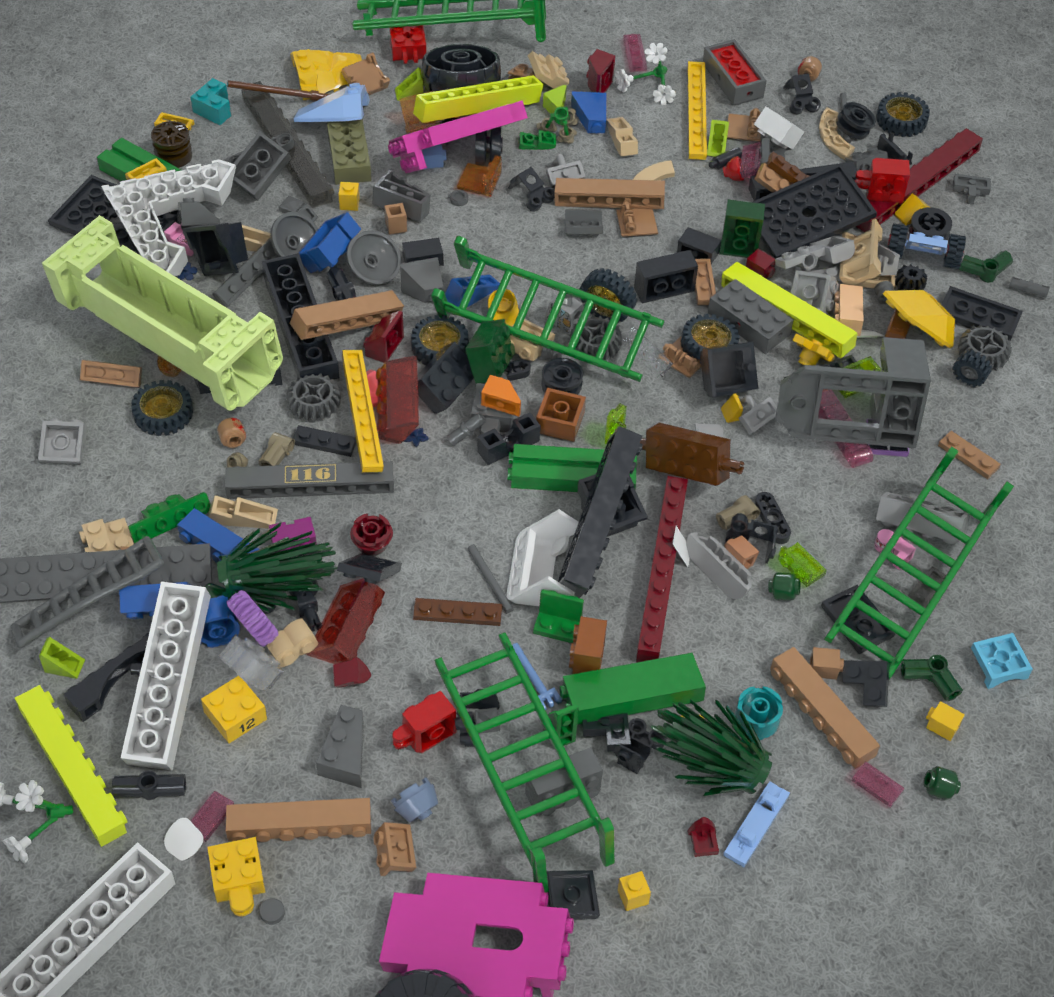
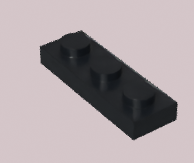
M298 425L293 436L296 446L349 457L352 456L357 443L356 437L300 425Z

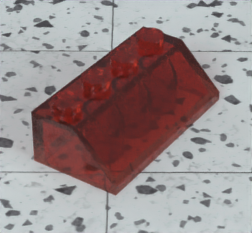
M416 356L389 360L381 368L377 369L376 379L378 387L376 389V396H378L376 412L378 413V422L376 428L380 440L401 444L419 425Z
M365 578L340 585L322 621L323 626L315 635L319 644L310 653H306V655L332 664L350 661L352 658L357 657V651L366 638L365 634L374 621L373 617L382 604L385 592L378 585L365 582Z

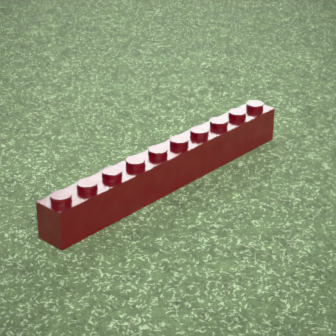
M966 128L958 132L951 140H947L940 148H936L929 156H925L921 162L916 165L914 164L910 168V178L903 203L912 193L919 197L979 152L983 138ZM868 200L877 212V217L873 219H876L879 225L892 217L903 204L901 202ZM873 219L856 227L863 232H867L871 229Z
M667 476L636 662L659 659L677 551L673 545L676 526L680 531L688 479Z

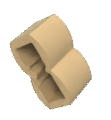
M300 618L288 624L284 630L278 631V636L274 638L275 640L266 646L280 668L294 663L300 655L310 653L319 643L303 618Z

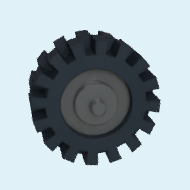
M966 350L960 354L953 364L952 370H954L953 374L957 375V380L961 379V382L967 383L968 386L972 384L973 387H977V385L980 387L990 375L992 365H989V360H985V355L980 356V352L975 354V350H971L970 353Z

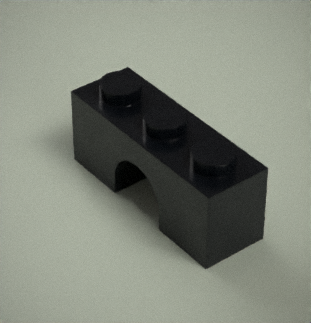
M529 412L514 419L511 429L503 435H500L494 428L477 436V452L486 464L490 465L509 456V452L514 451V444L532 445L539 442L541 425Z

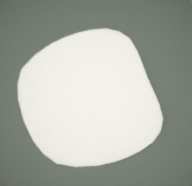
M180 818L174 822L164 839L167 851L181 861L193 856L203 843L202 833L187 818Z

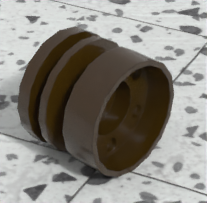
M166 121L153 128L151 140L155 156L177 168L183 167L191 161L192 147L189 130L186 125L181 122Z

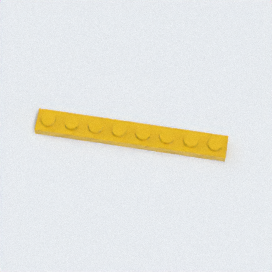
M688 61L689 159L706 160L705 62Z
M342 350V361L362 472H383L384 465L362 350Z

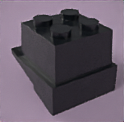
M241 222L199 225L182 229L190 250H193L204 276L240 273L236 264L248 260Z
M753 341L702 349L703 351H700L703 386L709 397L714 398L759 389Z
M595 475L578 480L577 493L581 498L582 511ZM630 475L627 479L630 481L628 489L620 498L623 500L620 511L616 512L614 516L616 524L613 530L609 531L607 537L637 526L638 522L648 519Z

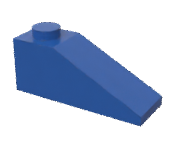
M490 274L481 275L467 307L497 290L500 283ZM471 277L451 279L445 293L448 302L459 307Z

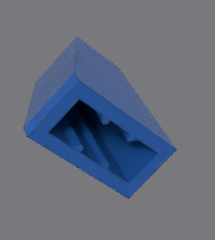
M572 91L571 107L576 111V115L588 133H605L606 93Z

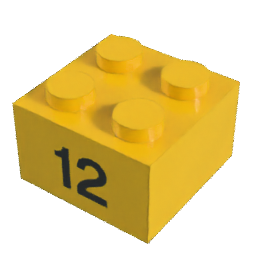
M240 675L201 698L204 713L228 744L267 720L264 704Z

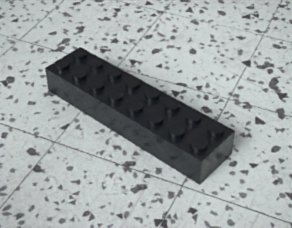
M299 253L262 261L264 280L297 377L304 378L306 375L311 376L312 374L318 376L321 373L323 377L328 375L330 380L340 378L338 360L329 335L301 340L290 324L295 309L317 305Z
M618 426L607 441L557 580L565 587L574 591V596L578 598L583 594L586 595L588 590H591L594 586L596 577H593L595 570H598L601 566L603 558L600 555L603 550H606L610 540L607 538L609 531L613 530L616 524L614 516L616 512L620 511L623 500L620 498L628 489L630 481L627 479L629 474L632 475L636 467L634 459L636 455L640 454L643 444L640 443L642 435Z

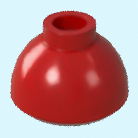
M740 157L732 158L726 167H723L725 178L729 177L734 181L744 180L745 172Z

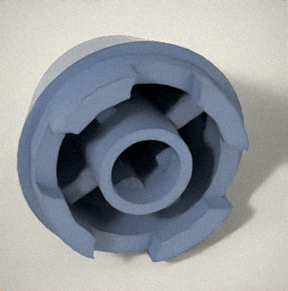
M427 777L422 780L424 784L421 786L415 783L400 793L402 797L400 800L396 798L391 800L395 807L394 811L409 823L418 818L420 821L426 819L433 814L431 809L439 804L434 784L431 785Z

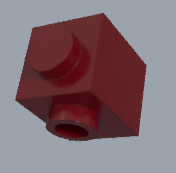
M757 249L747 258L746 267L766 279L768 277L771 278L776 271L775 258Z

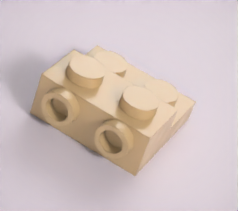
M534 51L528 55L536 78L553 89L569 84V78L566 77L567 73L562 66L563 63L558 57L554 58L550 54L544 57L542 54L538 55Z
M524 319L520 330L540 337L544 328ZM550 332L547 340L554 341L555 334ZM510 335L511 343L515 347V353L519 354L522 359L534 361L541 356L543 346Z
M125 518L104 523L103 519L82 525L83 531L79 532L82 543L88 544V547L84 548L85 552L120 550L121 546L130 547L134 544Z

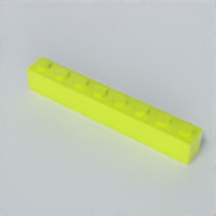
M532 75L416 95L413 114L422 123H429L430 121L473 115L522 100L524 105H531L540 102L543 83Z
M735 262L722 273L721 286L723 288L734 279L738 280L794 319L792 330L811 341L815 339L821 342L823 347L829 349L837 357H844L856 346V331L739 262Z
M38 685L15 697L20 712L100 846L103 847L126 834L125 824L128 821L121 810L119 812L116 811L114 806L117 803L112 794L105 793L104 788H106L103 779L100 775L96 777L93 773L96 769L90 758L85 759L82 755L85 751L79 741L74 742L72 737L75 735L70 725L63 724L64 716L59 707L54 709L52 705L54 700L50 692H44L42 687Z

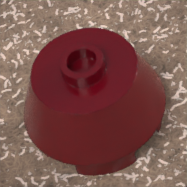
M367 513L359 516L354 521L350 537L361 553L376 556L384 552L393 537V529L387 518L379 514V517L374 515L368 516Z

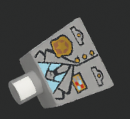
M566 294L554 325L570 335L574 324L578 323L583 311V304L573 298V296ZM557 295L549 302L545 320L549 317Z

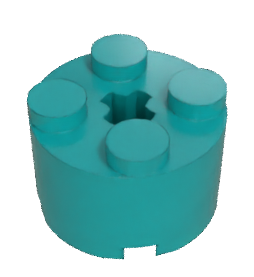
M749 687L739 697L735 716L751 737L739 715L740 711H742L747 721L753 725L759 740H763L772 736L779 728L783 714L782 699L776 691L769 687Z

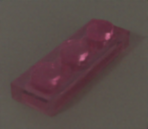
M640 34L624 35L623 41L630 72L647 71Z
M761 142L743 146L740 167L742 178H750V176L757 174L760 167Z

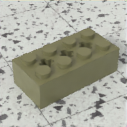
M363 119L327 122L335 185H339L340 182L359 183L371 181V166Z

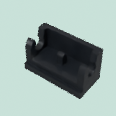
M891 132L888 138H886L884 133L881 134L877 145L878 150L887 152L888 159L909 160V165H911L912 152L909 151L907 156L893 142L894 135Z

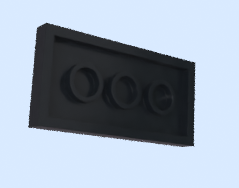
M952 286L949 287L942 302V306L952 315L955 322L971 328L972 326L978 327L979 325L982 327L988 325L991 329L996 327V331H1002L1003 335L1008 336L1009 341H1011L1023 313L1022 310Z
M361 553L339 562L337 571L343 572V576L348 578L359 576L365 578V582L377 584L378 581H383L400 572L402 563Z

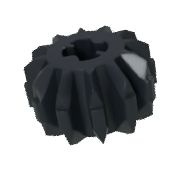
M912 264L909 266L903 265L902 268L898 269L895 277V285H897L898 290H924L928 279L925 269H919V266L914 267Z

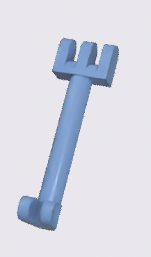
M514 643L512 646L529 679L539 693L538 697L544 709L547 710L544 701L549 708L554 706L552 697L557 704L561 703L562 699L555 687L547 691L520 645Z

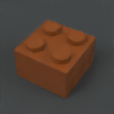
M547 388L536 417L537 422L541 425L540 434L575 442L585 413L586 397Z
M581 616L580 624H575L574 640L571 644L569 668L573 669L572 674L601 669L607 620Z

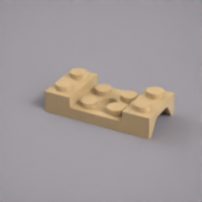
M873 219L871 229L858 236L848 232L842 233L843 238L854 240L855 245L853 256L840 262L839 278L842 283L856 286L865 280L875 278L881 274V262L877 255L878 242L882 240V228L877 220Z

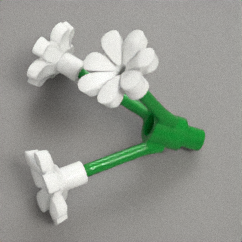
M651 43L649 45L651 49H645V54L648 55L646 60L649 63L653 61L654 64H658L653 71L635 76H627L624 69L615 72V77L617 78L615 82L619 84L617 89L623 93L627 91V87L630 86V82H633V80L655 75L661 78V85L658 86V90L653 92V96H655L654 101L656 103L661 101V105H666V101L672 103L673 97L676 96L671 86H665L667 67L663 66L661 61L664 62L666 60L667 48H663L662 43H658L657 46L655 43Z
M31 780L28 785L22 783L19 786L22 793H18L16 796L7 795L6 790H4V783L0 782V807L3 804L13 805L14 803L17 804L16 808L23 811L25 809L26 812H33L35 808L46 810L48 820L28 837L25 836L20 841H17L13 836L3 840L7 849L11 853L14 852L13 858L16 861L21 860L25 864L28 861V854L25 848L43 830L56 822L58 818L72 815L73 806H64L63 803L54 804L44 800L40 796L43 794L44 789L41 786H37V782Z

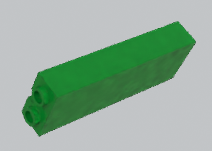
M122 137L112 144L110 151L106 149L97 156L99 170L120 182L127 180L126 173L156 158L166 167L167 171L174 169L175 172L181 171V169Z
M514 444V451L509 452V464H512V468H508L507 480L511 481V488L577 492L578 480L596 474L604 449ZM636 455V457H635V459H634V462H636V466H637V455ZM635 467V469H634L632 475H631V474H629V475H630V477H631V479H632V481H633L634 488L636 489V467Z
M692 652L563 676V685L559 686L561 699L566 700L565 708L575 704L579 706L578 725L583 724V720L592 722L598 721L601 717L628 713V715L642 713L673 707V703L678 705L679 702L689 704L690 699L694 702L704 701L706 686Z

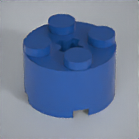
M228 597L210 598L201 642L207 644V647L214 648L229 644L232 641V637L235 634L238 636L240 632L238 618L227 606Z

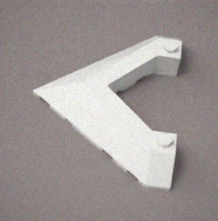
M218 159L212 161V164L203 166L196 164L187 166L186 170L175 172L174 169L144 176V178L121 181L120 185L109 187L108 184L101 187L140 255L173 276H178L188 262L185 247L167 241L157 216L178 210V202H183V198H194V201H208L222 206L231 192L236 165Z

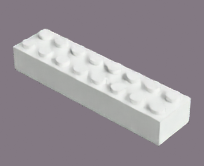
M161 582L121 754V759L127 765L173 770L211 597L206 587Z
M137 842L0 973V997H61L175 885L172 871Z

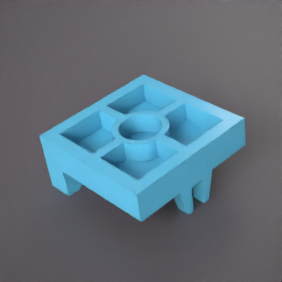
M1014 633L972 644L971 649L986 676L984 682L988 689L1008 680H1025L1029 678L1033 668Z

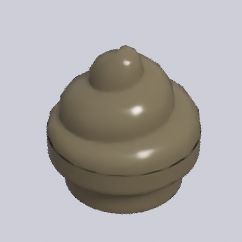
M239 452L232 453L227 458V467H247L248 465L246 456Z

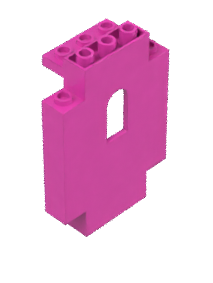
M427 873L423 895L394 892L379 963L383 971L402 974L416 969L444 971L465 983L476 997H532L533 987L540 988L542 997H553L554 990H560L561 981L566 979L567 967L564 965V959L569 957L570 942H567L568 934L573 933L574 919L570 918L567 908L547 907L548 893H545L543 883ZM476 926L516 929L523 935L521 945L515 950L473 947Z

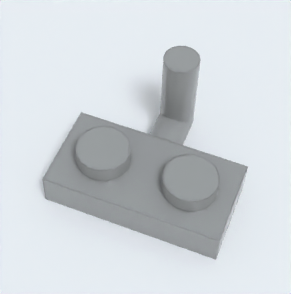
M558 154L554 159L553 166L555 167L546 169L551 188L555 187L556 178L585 179L586 177L580 160L566 164L562 154Z
M746 395L740 399L743 407L748 405L751 409L738 418L749 435L776 417L777 406L771 397H768L758 405L751 395Z

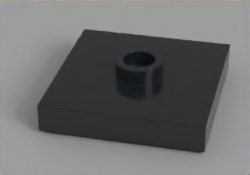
M593 870L547 871L549 907L567 908L570 918L574 920L599 918L600 912Z

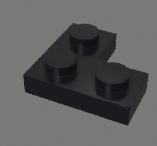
M844 660L842 682L844 684H864L863 706L887 707L890 663L888 661Z
M628 713L601 717L598 721L592 722L583 720V737L606 736L607 752L614 751L616 744H621L631 750Z

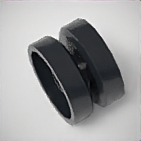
M501 126L490 129V137L487 136V130L476 133L475 165H485L486 154H490L491 165H500L503 151Z

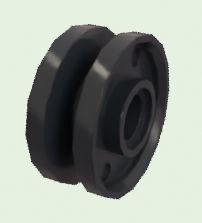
M856 102L844 104L841 112L836 117V124L839 129L855 139L866 138L876 123L875 116L871 110Z
M555 358L548 361L542 370L541 386L543 391L546 392L547 388L578 395L582 390L583 384L582 367L576 361L569 358Z

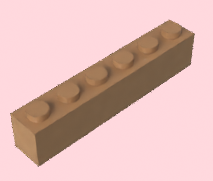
M556 178L555 206L621 208L622 203L628 201L632 204V208L664 209L665 181Z
M391 290L295 309L290 324L301 340L376 325L383 317L397 311H402L404 305Z
M795 647L773 658L770 669L773 678L777 681L779 680L784 685L786 693L796 699L802 712L808 713L813 719L815 727L826 734L829 743L833 747L838 748L846 763L851 764L856 769L877 756L880 748L879 743Z
M370 798L233 804L226 806V835L228 841L232 842L256 837V840L259 842H267L270 839L278 838L290 841L298 837L313 840L318 838V836L340 838L342 835L363 837L366 834H371Z

